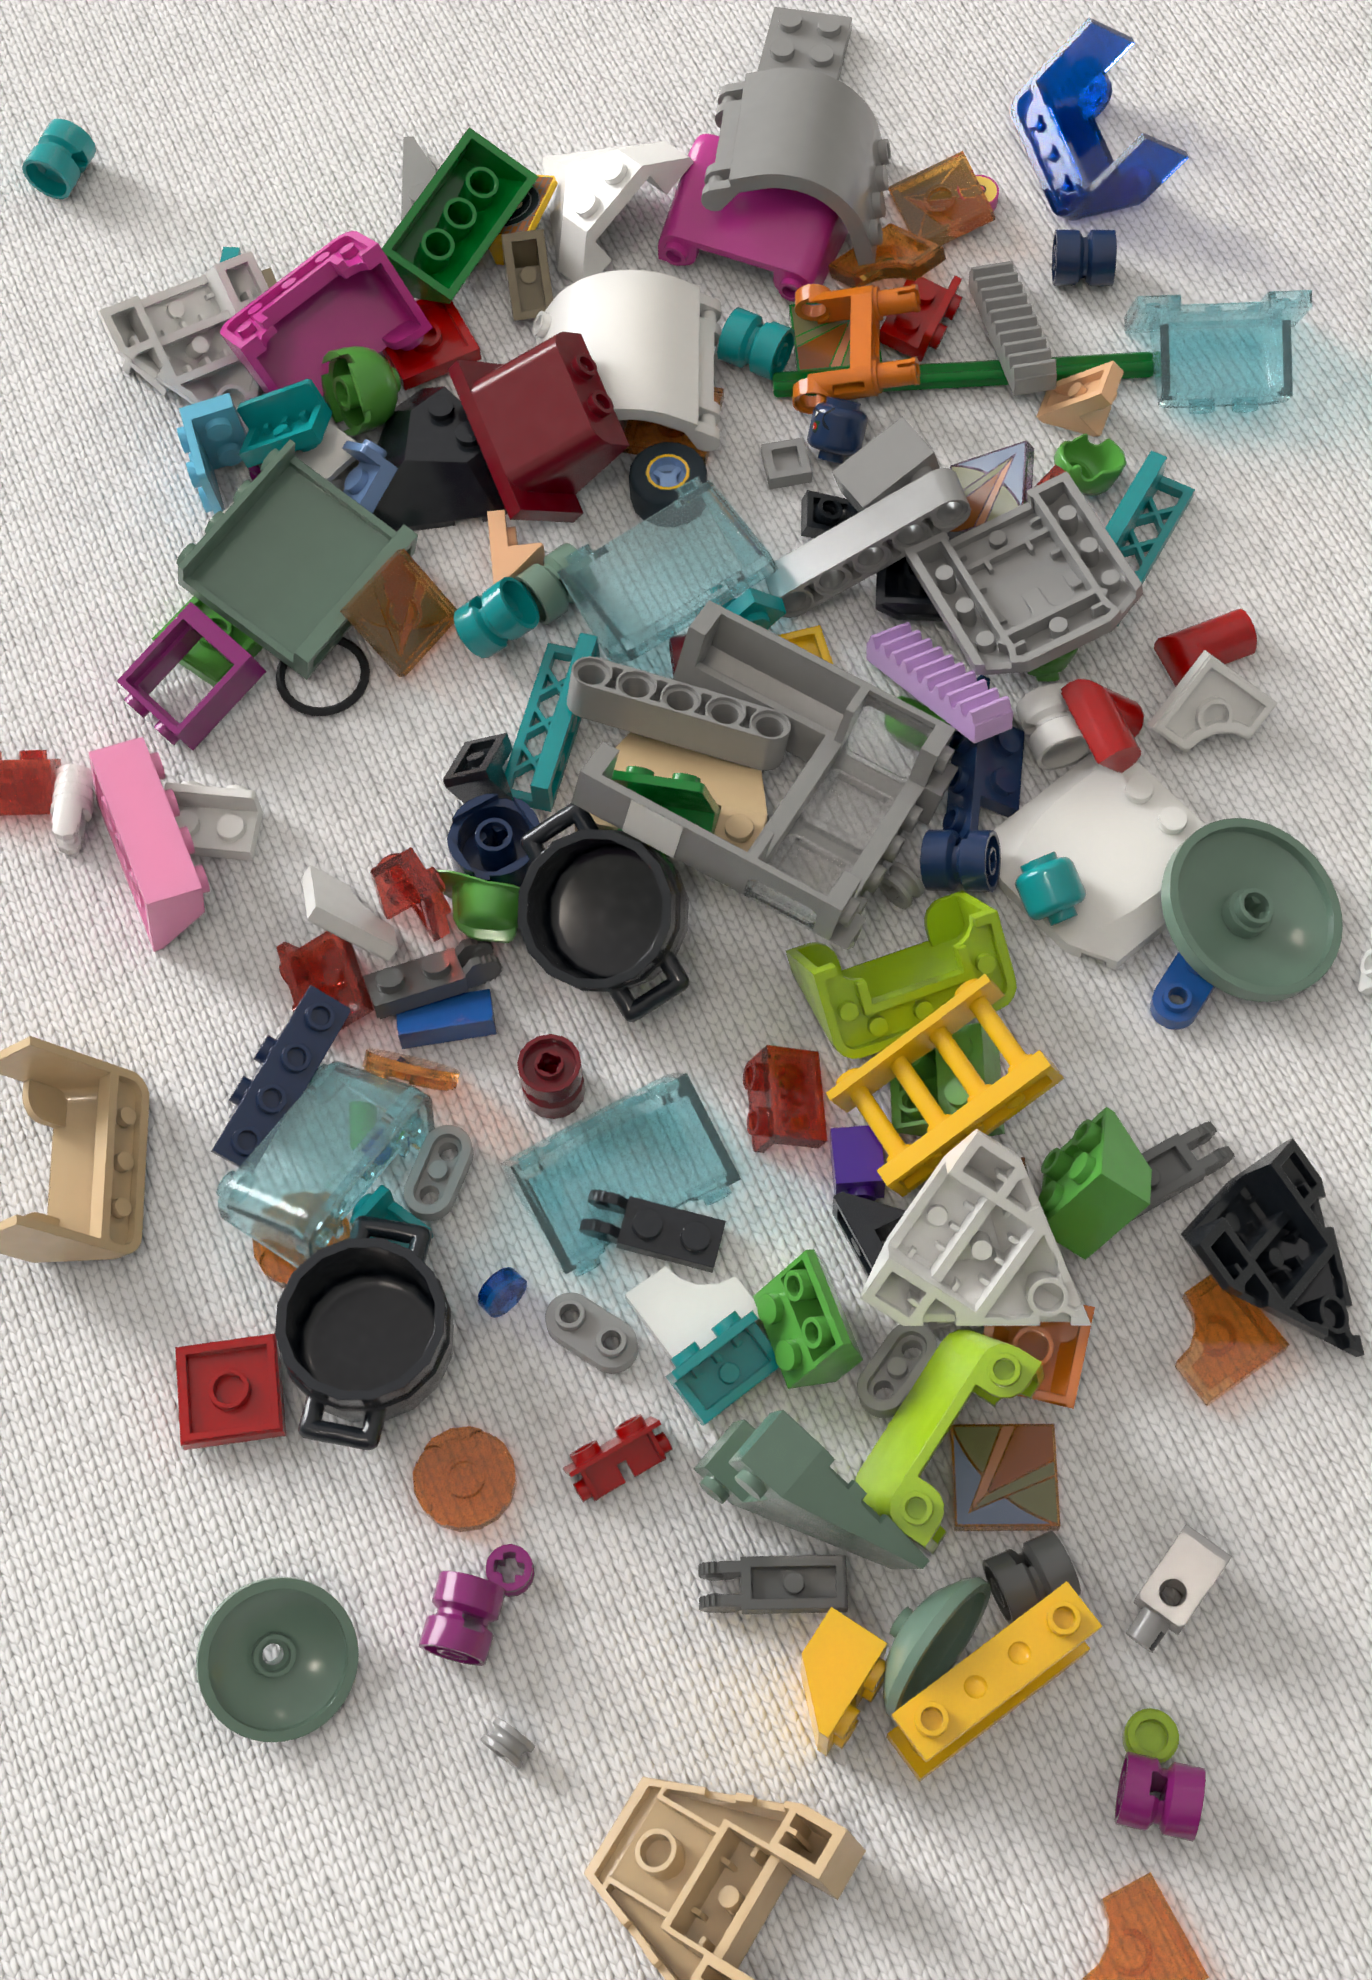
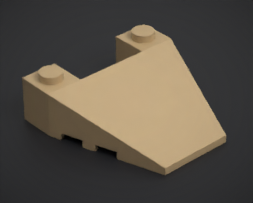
M632 732L615 747L620 751L614 770L626 771L627 766H639L652 770L655 773L654 776L672 778L673 773H686L699 777L701 779L700 783L705 784L720 808L714 835L746 852L749 851L768 822L761 770ZM591 814L600 830H618L614 825Z
M642 1777L586 1868L584 1875L621 1924L630 1932L642 1948L643 1953L652 1965L658 1969L665 1980H755L738 1968L793 1874L838 1900L866 1850L848 1829L802 1803L790 1801L778 1803L760 1800L754 1795L736 1792V1795L709 1791L706 1787Z

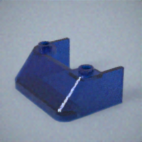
M1090 17L1017 92L1010 110L1012 121L1053 213L1069 221L1140 205L1189 158L1186 151L1146 133H1142L1115 161L1113 160L1095 118L1106 108L1111 99L1112 84L1107 75L1108 70L1135 43L1132 37Z

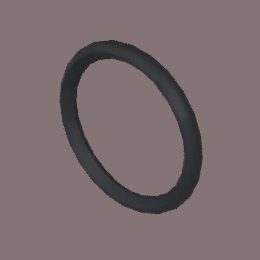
M345 637L337 644L355 655L361 670L360 680L356 689L342 702L327 707H312L297 701L286 687L285 673L288 666L281 660L276 671V685L279 694L291 708L311 716H328L348 709L360 699L369 683V663L362 649Z

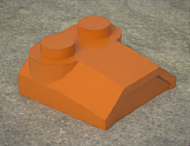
M1083 1305L1092 1324L1095 1307ZM1040 1322V1326H984L983 1335L1016 1346L1042 1362L1045 1378L1032 1399L1074 1409L1091 1326H1071L1070 1322Z

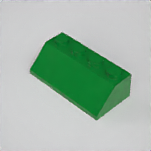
M470 127L382 247V250L413 298L450 304L538 179L536 174Z

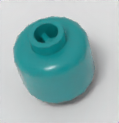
M1051 852L1020 866L1022 874L1016 879L1015 887L1031 919L1042 920L1048 918L1050 925L1053 926L1078 915L1074 906L1085 899L1086 890L1070 858H1058L1056 852Z

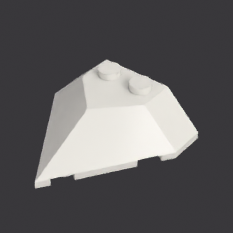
M666 141L542 157L544 174L555 176L558 183L548 203L558 271L572 283L602 273L612 259L595 242L645 181L667 195L694 163L693 160Z
M252 251L215 264L201 276L143 299H139L137 295L97 312L117 354L190 403L195 404L230 393L237 409L241 402L258 396L259 384L220 334L222 326L232 316L269 289ZM240 417V419H241V421H242V423H243V426H244V428H245V430H246V433H248L249 429H248V427L246 426V424L244 423V421L242 420V418Z
M978 1129L973 1131L942 1158L887 1237L860 1294V1299L903 1326H923V1322H955L956 1326H1040V1322H1070L1071 1326H1092L1021 1157Z

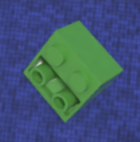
M980 1023L965 1025L952 1035L985 1084H994L1001 1078L1000 1052ZM936 1047L911 1064L945 1114L952 1115L968 1103V1093ZM895 1077L890 1081L892 1125L898 1133L923 1136L927 1133L929 1125ZM1004 1123L987 1136L1005 1134Z
M1108 1107L1104 1108L1092 1120L1086 1119L1076 1129L1073 1138L1061 1149L1054 1148L1051 1150L1042 1163L1041 1173H1043V1182L1038 1200L1055 1240L1085 1260L1150 1205L1152 1169L1116 1113Z
M814 1249L805 1250L753 1296L758 1316L763 1322L775 1354L776 1363L781 1369L788 1389L836 1382L863 1361L828 1270Z

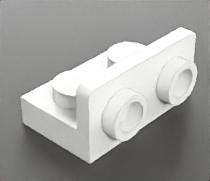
M195 781L165 783L164 791L172 789L178 803L180 816L175 817L178 827L187 826L195 849V853L191 854L192 856L253 861L263 811L255 791L240 785H228L224 788L204 786Z

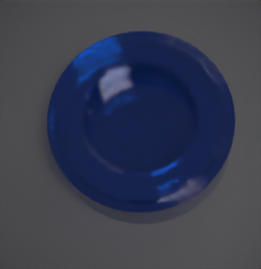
M512 1267L498 1270L481 1287L478 1294V1305L493 1318L504 1315L522 1298L527 1288L526 1279Z

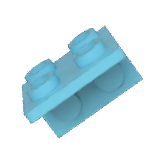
M230 393L179 408L183 426L177 428L178 437L184 453H189L190 462L186 463L187 471L193 487L198 488L206 513L213 511L216 514L218 511L223 512L225 510L214 470L225 466H234L242 461L238 454L247 433Z

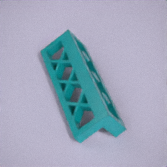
M1152 450L1105 527L1124 557L1135 555L1140 568L1134 572L1142 584L1191 502L1195 489L1163 476L1167 457ZM1157 490L1178 498L1179 501L1176 506L1158 510L1153 500ZM1154 523L1158 537L1139 542L1134 529L1142 525Z
M580 633L575 648L553 643L547 644L505 770V776L513 797L524 801L531 808L552 812L582 719L573 714L567 706L572 665L582 657L600 658L598 636ZM555 659L571 662L566 678L560 681L556 679L551 671ZM549 681L551 685L546 687L547 682ZM558 694L559 699L554 714L546 719L539 709L540 703ZM536 718L539 723L533 725ZM545 732L547 736L542 751L533 757L526 747L528 740ZM523 756H524V758L526 759V761L523 762V763H521L522 758H523ZM531 770L534 771L530 784L531 793L512 789L516 778Z

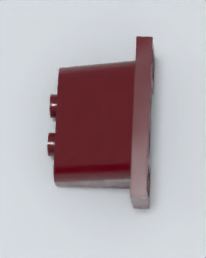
M560 332L505 364L457 359L450 366L448 372L510 520L574 523L584 514L576 494L630 446L614 411L613 402L604 388L597 371V365L591 358L582 334Z

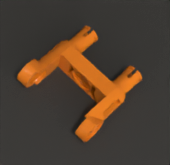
M807 284L797 289L795 293V313L800 318L817 321L818 324L850 320V368L808 374L807 378L796 382L793 386V407L797 411L813 414L815 406L819 403H826L828 396L851 400L878 396L885 388L920 385V366L917 357L880 363V321H883V316L920 312L919 304L921 302L918 285L912 284L911 286L880 290L879 286L867 285L831 291L824 285ZM806 303H819L821 305H807ZM805 394H817V395H816V396H807V395H805Z

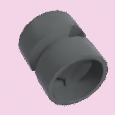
M1053 1531L1046 1532L1024 1542L1022 1552L1019 1554L1012 1549H1008L983 1560L984 1574L987 1582L991 1585L992 1595L1009 1624L1066 1581L1078 1596L1081 1594L1074 1566L1063 1544Z

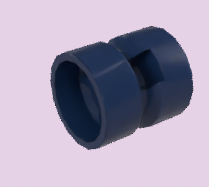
M1055 230L1052 246L1053 286H1073L1081 278H1084L1089 286H1113L1117 257L1116 231L1090 230L1088 235L1083 237L1079 230Z
M929 829L925 833L921 846L920 872L922 883L926 890L954 891L959 884L967 892H993L996 889L1000 876L1001 849L998 835L994 830H967L964 837H960L955 830Z

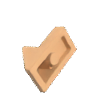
M1114 361L1056 381V389L1046 391L1036 417L1046 424L1093 437L1100 436L1110 413L1111 405L1117 396V389L1124 371Z
M505 510L487 511L493 584L504 577L515 578V576L533 564L544 565L545 551L542 543L518 545L516 526L507 527Z

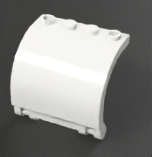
M608 271L586 277L569 285L554 298L545 312L540 311L533 324V335L537 336L536 346L560 332L582 334L591 358L597 365V371L604 388L613 402L618 420L648 421L682 431L688 436L695 447L702 451H713L720 446V430L716 427V424L720 421V405L714 401V346L718 345L721 334V327L717 323L721 318V303L716 298L700 293V286L654 271Z

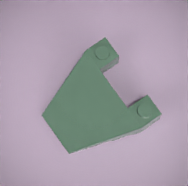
M784 1410L769 1413L757 1429L745 1419L733 1422L694 1467V1470L703 1478L699 1483L701 1488L720 1504L727 1500L732 1505L890 1569H923L930 1561L888 1515L883 1514L880 1517L863 1501L867 1493L856 1481L851 1480L848 1484L830 1467L835 1460L834 1457Z

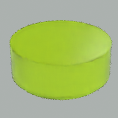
M1147 1708L1136 1712L1130 1717L1123 1729L1122 1742L1126 1753L1128 1751L1156 1757L1160 1764L1163 1765L1170 1760L1178 1748L1179 1732L1175 1722L1169 1715L1158 1709Z

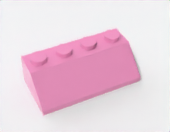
M139 737L88 753L98 807L153 952L166 947L205 912L203 893L210 892V887L203 866L201 864L194 866L190 855L195 853V849L187 826L179 828L175 817L180 816V811L175 794L172 789L164 791L160 780L165 779V772L158 752L150 754L144 738Z

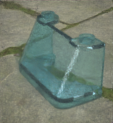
M698 476L675 489L679 497L672 504L593 551L589 544H586L565 557L569 565L557 573L593 635L598 636V643L609 661L619 664L631 661L647 653L689 627L709 600L722 606L779 569L770 552L711 480L702 483Z
M334 1061L329 1065L322 1064L312 1077L307 1090L238 1170H232L223 1177L216 1191L217 1196H219L218 1209L220 1217L298 1268L317 1250L324 1248L332 1236L339 1239L344 1233L343 1219L397 1154L406 1158L411 1151L410 1145L420 1151L426 1136L435 1129L431 1096L415 1086L342 1061Z
M670 1073L660 1077L518 1152L500 1164L561 1272L568 1274L573 1271L575 1277L598 1267L602 1263L599 1255L606 1251V1246L611 1244V1242L581 1233L579 1231L581 1221L586 1218L598 1219L621 1228L624 1218L623 1214L598 1209L588 1203L587 1200L591 1189L617 1193L629 1199V1196L678 1208L689 1201L694 1202L703 1199L706 1206L716 1203L732 1193L729 1185L741 1180L687 1073Z

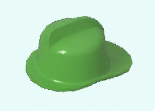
M435 870L430 873L429 881L442 894L452 899L453 920L458 929L466 936L479 941L509 943L515 939L519 928L518 897L520 887L506 883L486 881L450 870Z

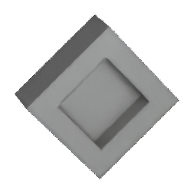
M803 437L761 444V457L769 490L812 482V470Z

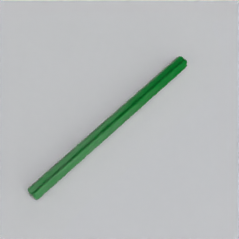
M1150 351L1051 357V359L1056 360V381L1114 361L1124 371L1121 379L1148 378L1153 376L1155 369L1154 355ZM999 360L919 364L920 385L885 388L883 392L1009 384ZM849 368L775 372L772 378L773 394L777 398L793 397L794 384L801 379L807 378L808 374ZM805 394V395H807V396H816L817 394Z

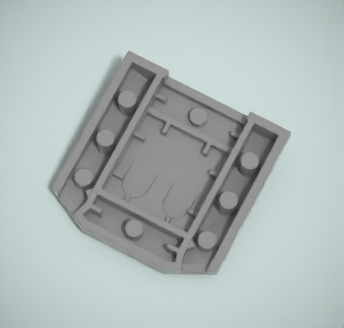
M1067 471L1027 490V503L949 540L946 531H943L904 550L906 561L976 675L1030 672L1112 632L1143 595L1141 581Z

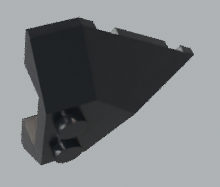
M445 386L422 388L395 408L394 414L385 422L377 445L387 452L385 459L398 469L372 514L396 532L404 524L411 530L418 531L456 526L455 520L482 517V521L487 522V511L505 510V515L508 514L462 403Z
M1292 1138L1229 1180L1181 1233V1236L1208 1274L1223 1290L1355 1357L1364 1355L1360 1335H1352L1349 1327V1315L1346 1308L1353 1305L1334 1227H1325L1319 1199L1326 1197L1322 1178Z

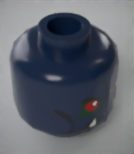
M828 396L826 403H819L815 406L807 442L811 447L819 450V459L842 464L845 456H852L862 448L868 417L864 412L860 411V403Z

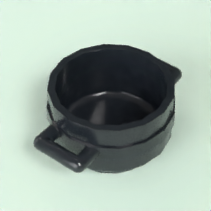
M572 803L521 837V846L530 859L531 865L519 890L518 926L528 953L548 975L582 991L609 992L622 1016L628 1022H635L688 988L689 977L676 956L688 931L689 898L679 871L661 851L621 830H600L589 812ZM575 824L578 829L577 832L557 839L546 849L544 848V843ZM663 971L667 978L666 980L635 999L629 989L653 980Z
M361 1215L354 1220L349 1238L317 1250L291 1274L277 1302L275 1336L289 1377L307 1396L298 1428L299 1434L303 1438L367 1451L373 1450L380 1442L386 1420L414 1410L439 1387L453 1355L454 1317L439 1279L425 1264L432 1238V1233L427 1227ZM391 1241L407 1243L409 1247L406 1248ZM327 1412L349 1422H363L362 1428L323 1421V1413Z

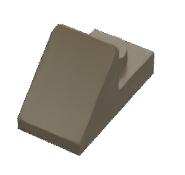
M544 229L502 234L505 278L508 281L513 321L535 319L540 311L545 312L553 301Z

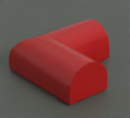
M1236 609L1160 637L1154 644V650L1176 687L1204 650L1222 663L1227 664L1254 654L1257 648V635L1251 618L1246 611Z
M1076 679L1061 688V695L1098 764L1123 773L1138 761L1141 756V750L1135 737L1140 733L1143 726L1144 714L1136 701L1087 679Z

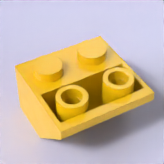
M833 1607L830 1608L803 1650L801 1657V1678L817 1751L827 1756L834 1744L841 1749L845 1746L858 1725L859 1720L857 1718L861 1711L857 1709L860 1701L864 1698L872 1702L884 1683L886 1662L884 1659L887 1648L885 1641Z

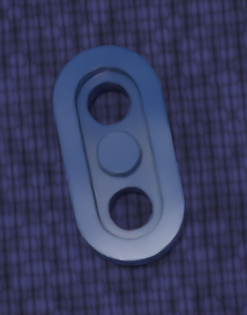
M1178 952L1153 992L1150 1002L1151 1014L1155 1021L1165 1028L1173 1030L1186 1028L1195 1021L1215 987L1194 971L1180 952ZM1172 995L1180 996L1185 1003L1174 1004L1170 1001L1169 997Z

